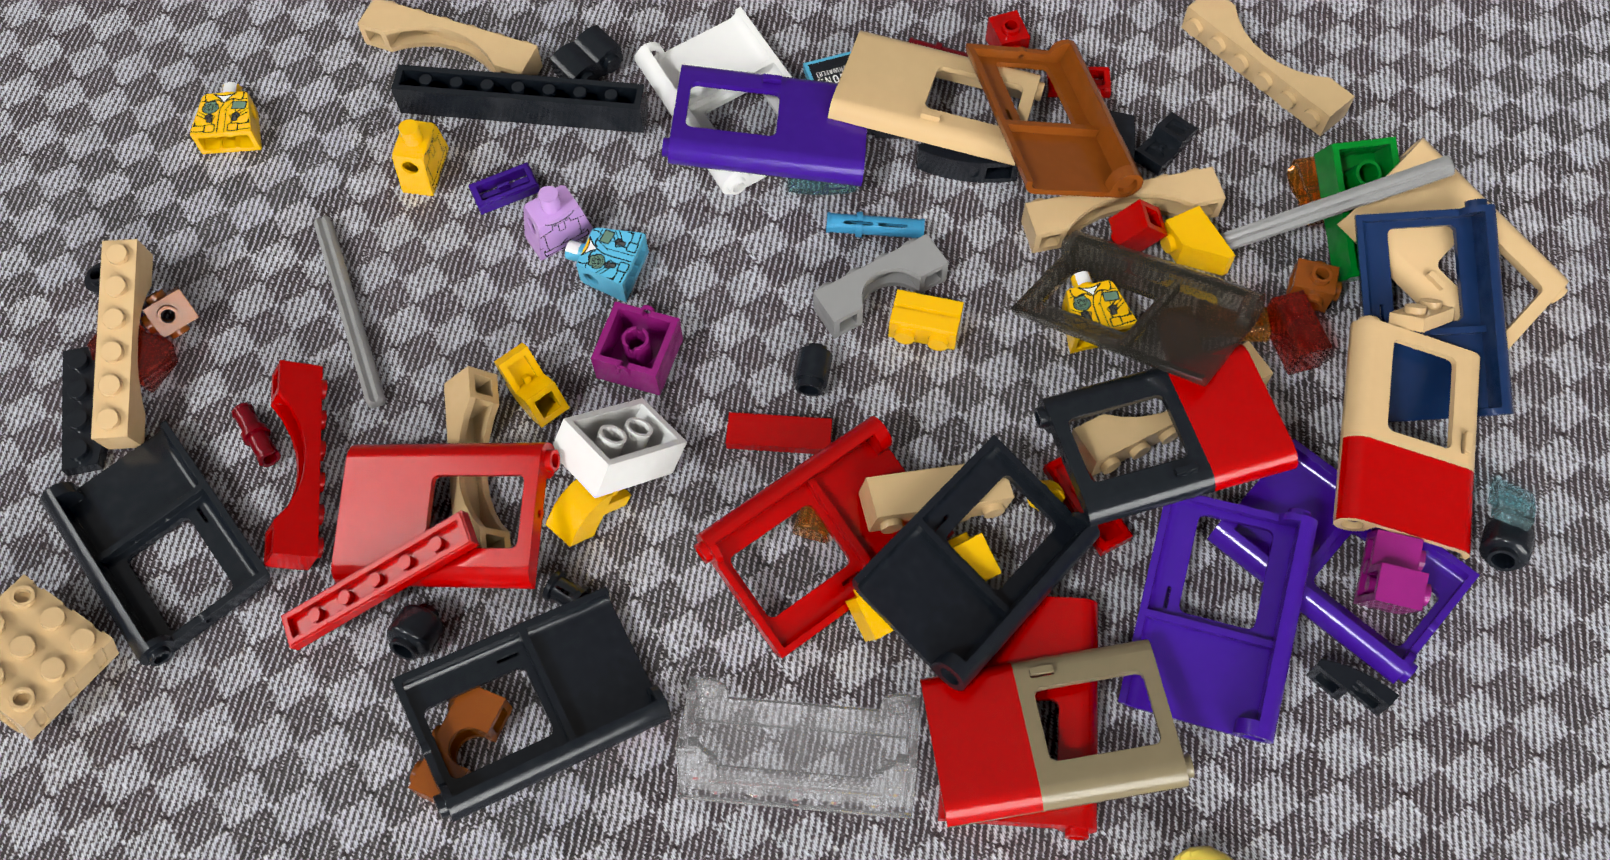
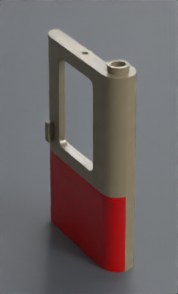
M1148 639L984 667L963 691L951 688L938 675L920 678L947 828L1186 788L1189 786V778L1195 777L1190 754H1183L1154 653ZM1134 674L1140 675L1143 678L1160 736L1159 743L1060 761L1050 758L1035 698L1037 692Z

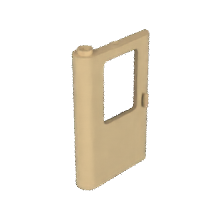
M862 30L859 31L833 95L828 113L829 119L1015 166L999 126L930 109L926 106L935 77L982 89L969 57ZM997 67L1009 95L1020 99L1017 109L1020 119L1028 121L1034 100L1040 101L1045 83L1040 82L1041 75L1015 68Z
M1422 137L1399 157L1400 162L1386 176L1443 156ZM1455 169L1453 176L1355 208L1337 225L1356 243L1355 215L1460 209L1465 207V201L1485 198ZM1496 209L1500 254L1538 290V294L1506 328L1509 350L1550 303H1555L1567 293L1568 289L1565 286L1569 280ZM1442 226L1389 230L1388 247L1391 279L1416 303H1419L1422 298H1432L1443 301L1442 306L1454 307L1453 321H1457L1460 318L1458 287L1438 267L1439 260L1454 246L1452 229Z

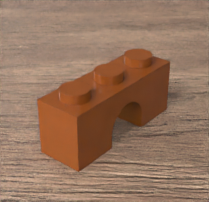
M480 687L449 700L447 716L442 725H437L432 732L449 774L453 778H461L471 773L469 769L458 765L457 755L460 747L467 740L475 737H482L496 743L513 710L506 698ZM425 759L419 760L411 771V783L408 788L417 796L435 803L433 796L439 794V791Z

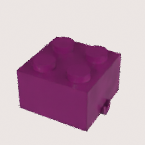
M615 301L590 358L596 378L660 396L683 341L680 319L655 312V309L649 305H643L642 308Z

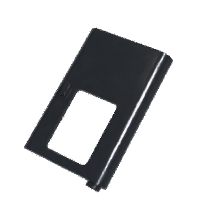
M166 420L160 424L161 428L156 435L79 487L72 482H60L46 489L40 497V502L141 665L159 666L167 662L175 651L253 596L270 580L269 572ZM190 520L232 582V589L182 627L172 630L131 566V560L179 524Z
M993 435L853 578L852 584L861 598L942 681L955 690L963 691L1100 537V530L1098 525L1089 527L1084 512H1071L1044 483ZM1002 478H1006L1051 522L1053 528L1050 534L1009 579L996 590L947 542V536Z

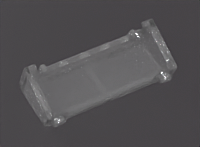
M690 676L676 745L678 799L912 819L918 763L920 695L891 694L883 698L880 703V709L731 697L729 696L728 688L723 682L712 677Z

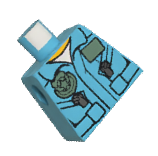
M596 227L592 229L585 244L570 240L565 249V258L577 262L578 274L584 284L627 302L649 250L644 233Z

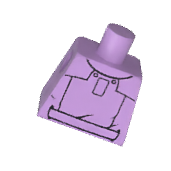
M560 185L556 188L553 186L542 187L538 192V197L529 201L523 207L525 237L541 261L566 248L570 240L578 242L589 236L593 229L565 185Z

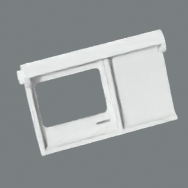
M741 7L735 9V14L730 19L664 52L659 43L649 42L640 47L635 54V62L672 117L682 64L792 78ZM651 51H656L655 56H653ZM699 86L693 87L690 93L686 124L691 127L715 129L707 118V113L747 92ZM762 94L778 116L779 98L774 95ZM708 169L722 192L727 195L739 194L746 187L767 177L765 175Z

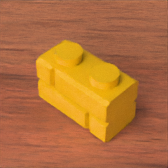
M897 289L889 322L888 337L894 338L901 344H912L913 342L927 344L929 348L936 351L954 350L964 302Z

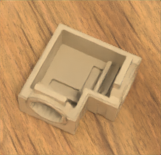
M25 574L0 596V720L13 730L23 733L32 741L119 652L111 636L104 631L100 632L97 630L93 623L75 610L68 609L61 600L44 588L41 589L36 586L35 582Z

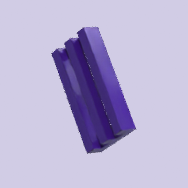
M528 162L468 185L481 215L534 195L540 190Z

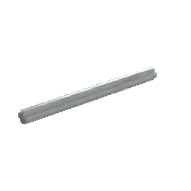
M1446 155L1232 229L1220 235L1231 250L1453 176L1455 174V166L1451 157Z
M328 216L316 218L314 227L365 402L369 408L375 409L378 406L385 405L386 398L334 224Z

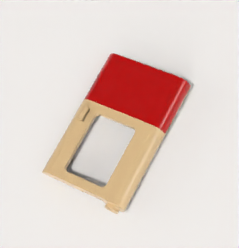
M1362 316L1350 324L1333 515L1334 526L1348 531H1365L1377 527L1393 533L1423 539L1426 543L1460 553V558H1470L1480 356L1477 353L1383 322L1376 316ZM1394 343L1444 358L1451 363L1447 448L1394 432L1389 428L1388 414Z

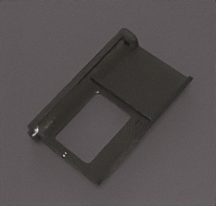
M1075 230L1071 235H1066L1062 242L1061 253L1063 255L1045 271L1044 275L1011 307L1014 315L1201 386H1206L1258 321L1265 305L1266 295ZM1081 271H1088L1093 279L1112 281L1116 287L1154 300L1152 305L1126 332L1115 330L1045 303L1072 274Z

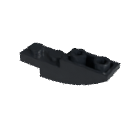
M927 143L917 144L916 167L932 175L977 183H1001L1017 180L1018 169L1016 165L1012 166Z

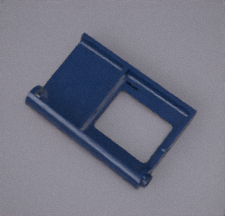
M1473 199L1465 201V207L1460 209L1355 215L1362 315L1376 316L1386 323L1389 321L1390 312L1394 311L1388 247L1389 230L1442 226L1452 229L1460 318L1457 321H1452L1425 332H1413L1473 351L1480 356L1477 417L1514 414L1495 204H1488L1487 199ZM1394 343L1388 422L1449 419L1451 363L1444 358Z

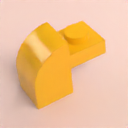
M523 342L494 361L513 397L529 417L541 428L570 408L555 382L543 373L528 346Z
M576 479L557 499L545 525L569 547L593 537L603 515L627 505L631 494L626 489L594 498Z

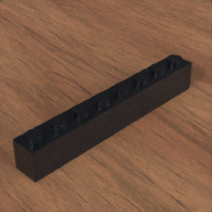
M398 64L391 87L400 112L407 114L644 133L649 110L645 84Z

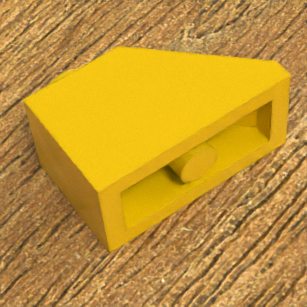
M1200 206L1165 220L1164 225L1168 236L1161 239L1160 244L1162 249L1170 254L1177 264L1220 276L1228 273L1236 255Z

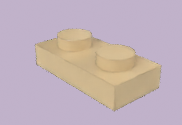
M1422 298L1419 303H1408L1404 305V308L1390 312L1388 323L1407 330L1425 332L1452 322L1455 308L1442 306L1443 301L1438 299Z

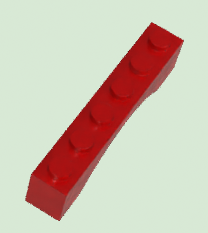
M280 360L272 375L271 407L281 418L291 437L296 453L297 475L295 489L288 506L273 520L265 533V567L309 571L316 559H320L323 554L324 538L319 537V525L321 526L324 520L325 506L324 504H319L320 493L323 492L325 486V472H320V461L324 460L326 453V441L321 440V430H324L327 420V411L322 410V400L326 397L328 387L327 380L323 379V366Z

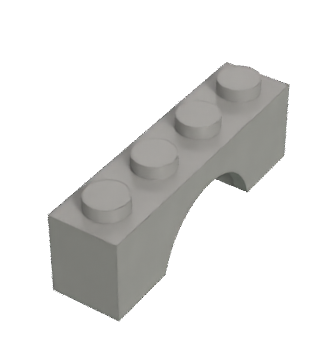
M928 234L917 239H909L900 248L890 253L880 254L873 262L861 268L851 269L844 277L834 282L822 284L813 292L814 311L835 339L863 324V304L871 293L887 286H900L921 294L946 281L949 262Z

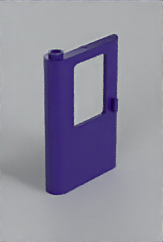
M682 64L670 138H663L662 157H668V164L861 187L865 166L867 128L828 118L830 104L838 83ZM699 86L777 96L779 98L776 133L772 136L688 126L686 118L691 89Z
M1293 439L1292 441L1298 455L1297 468L1259 479L1239 504L1277 514L1288 512L1289 508H1301L1312 513L1311 517L1318 521L1300 613L1388 682L1394 684L1397 680H1400L1404 684L1419 667L1413 662L1418 652L1480 575L1444 548L1423 542L1422 550L1426 551V561L1421 572L1429 573L1427 584L1431 585L1432 592L1436 595V602L1400 646L1393 645L1325 593L1314 582L1315 576L1350 535H1356L1366 542L1367 533L1380 528L1374 527L1365 531H1348L1333 525L1337 470L1300 442ZM1221 520L1209 535L1207 541L1263 584L1272 543L1271 534L1264 530Z
M1201 495L1163 506L1132 641L1149 640L1174 720L1255 742L1274 744L1318 521L1311 517L1312 513L1301 508H1289L1288 512L1277 514ZM1203 516L1264 530L1272 536L1253 628L1246 629L1184 613L1180 609V600L1199 518ZM1136 674L1124 676L1118 702L1124 706L1153 714L1143 678Z

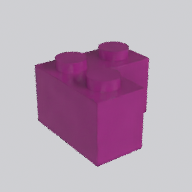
M1381 529L1368 532L1353 604L1397 615L1422 611L1423 606H1427L1432 592L1431 585L1427 584L1429 573L1421 572L1426 561V551L1422 550L1424 540Z

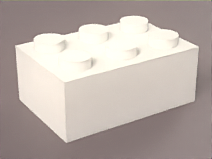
M643 398L563 418L553 446L559 452L560 462L594 498H598L672 474L687 441Z

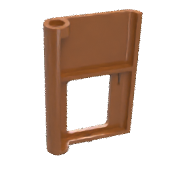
M1069 39L1057 41L1049 50L966 43L967 55L1026 190L1029 193L1123 198L1133 195L1142 187L1143 178L1074 41ZM997 67L1045 71L1071 124L1022 121Z

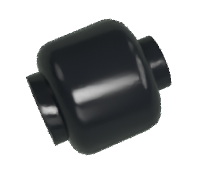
M1513 517L1492 519L1484 527L1479 546L1480 555L1487 564L1496 570L1509 572L1521 569L1529 563L1535 541L1534 532L1528 524L1520 519Z
M425 603L405 605L400 609L387 629L390 649L397 656L406 660L428 656L443 634L444 626L438 617V611Z

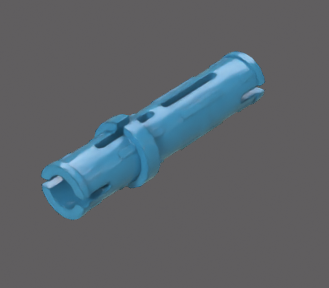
M858 211L857 215L827 212L826 233L855 234V237L862 238V235L919 238L924 235L925 219L869 216L863 215V212Z

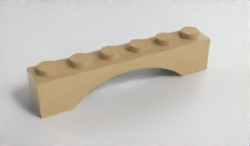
M372 0L357 23L367 45L390 52L415 47H442L469 55L484 64L490 72L538 75L543 67L538 46L528 41H520L501 33H493L474 25H466L447 17H439L420 9L399 5L394 1Z
M1196 0L1187 7L1181 26L1182 29L1319 136L1323 135L1345 117L1355 96L1329 77L1314 76L1296 71L1265 54L1244 31L1238 18L1236 5L1231 1Z
M1213 167L1193 168L1182 173L1162 174L1155 178L1143 180L1142 187L1136 193L1123 198L1067 195L1049 199L1038 198L1025 203L1021 223L1031 252L1037 253L1064 247L1085 226L1099 219L1115 215L1139 199L1158 207L1161 215L1174 217L1200 206L1208 218H1214L1219 216L1226 197Z
M138 239L102 241L91 439L109 450L137 448L145 440L146 413L139 381L138 334L142 308L147 293L152 286L153 254Z
M1250 341L1243 345L1248 350L1266 386L1273 372ZM1167 411L1141 417H1120L1101 414L1072 430L1085 466L1092 477L1100 472L1104 475L1116 470L1122 461L1130 457L1134 460L1148 453L1153 445L1159 442L1168 444L1178 437Z
M467 366L444 383L447 442L489 443L494 419L499 407L497 374ZM450 476L452 515L460 510L469 514L479 542V546L475 548H511L510 532L501 523L491 500L488 476Z

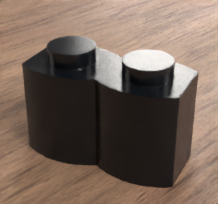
M594 25L583 31L574 42L559 48L551 56L550 61L553 72L558 77L598 80L602 76L615 72L623 61L621 46L598 25Z

